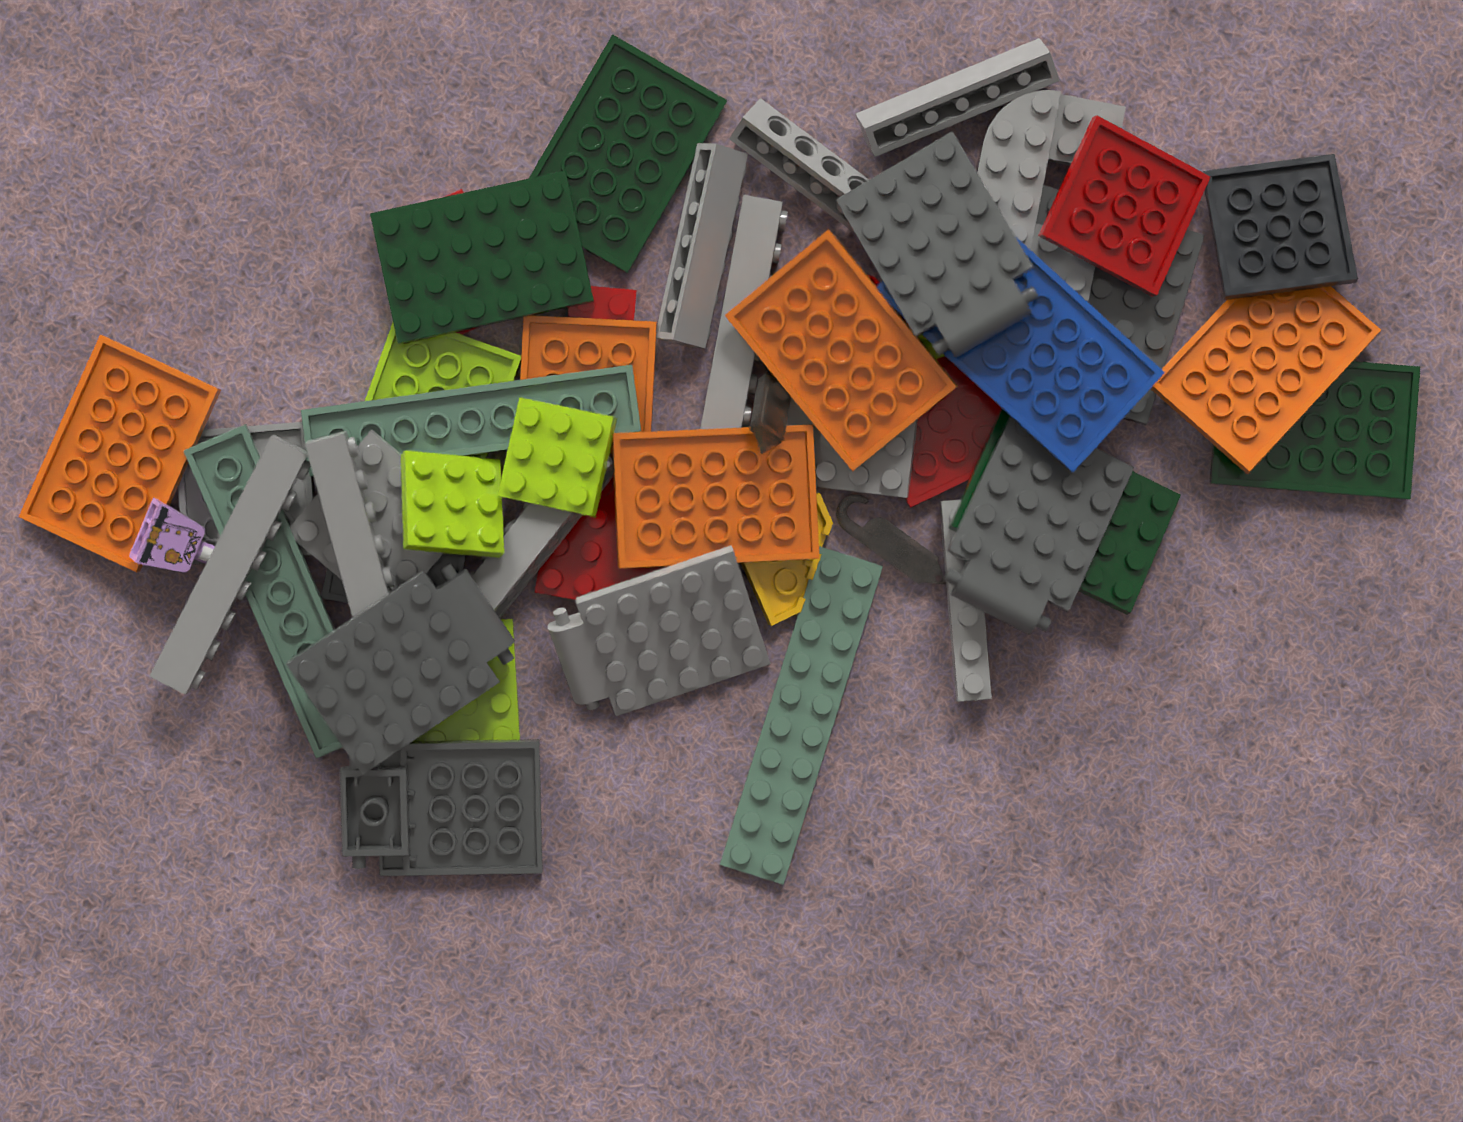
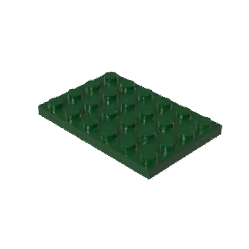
M612 34L529 178L566 170L582 247L628 274L693 163L697 143L705 142L728 100Z
M566 170L370 213L397 343L399 345L594 302Z
M1353 361L1248 475L1215 445H1212L1210 484L1410 500L1421 366Z
M1003 409L998 413L948 527L955 532L1010 416ZM1132 471L1078 591L1126 615L1130 614L1181 495Z

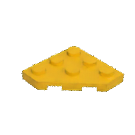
M816 492L819 546L823 547L833 522L821 494ZM820 559L741 562L768 625L773 626L801 612L805 602L803 597L809 579L813 580Z

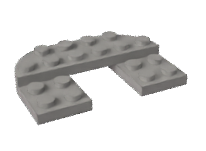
M1055 90L1027 93L1004 106L992 120L983 140L977 173L1014 235L1088 302L1095 266L1038 236L1043 225L1036 224L1047 163L1050 161L1071 165L1092 117L1098 115L1122 128L1126 107L1063 95L1061 91Z

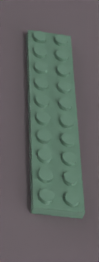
M633 365L301 410L305 443L308 440L347 431L348 437H354L358 446L367 434L373 430L401 454L404 450L467 456L508 450L519 397L615 417L617 422L614 433L642 432ZM312 468L309 470L310 477H313Z
M247 424L183 450L220 536L261 457ZM282 509L277 521L282 523L273 541L267 539L262 549L267 554L258 571L252 569L247 578V581L251 582V586L246 597L314 755L318 758L343 746L291 673L286 662L335 630L301 549L293 536L285 512Z
M819 546L821 558L813 580L809 579L803 597L805 602L795 622L720 862L722 866L783 885L883 568L881 565Z

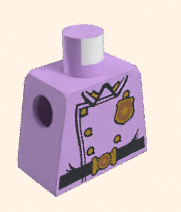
M153 497L129 557L139 564L188 572L193 560L206 564L215 546L201 541L205 529L200 524Z

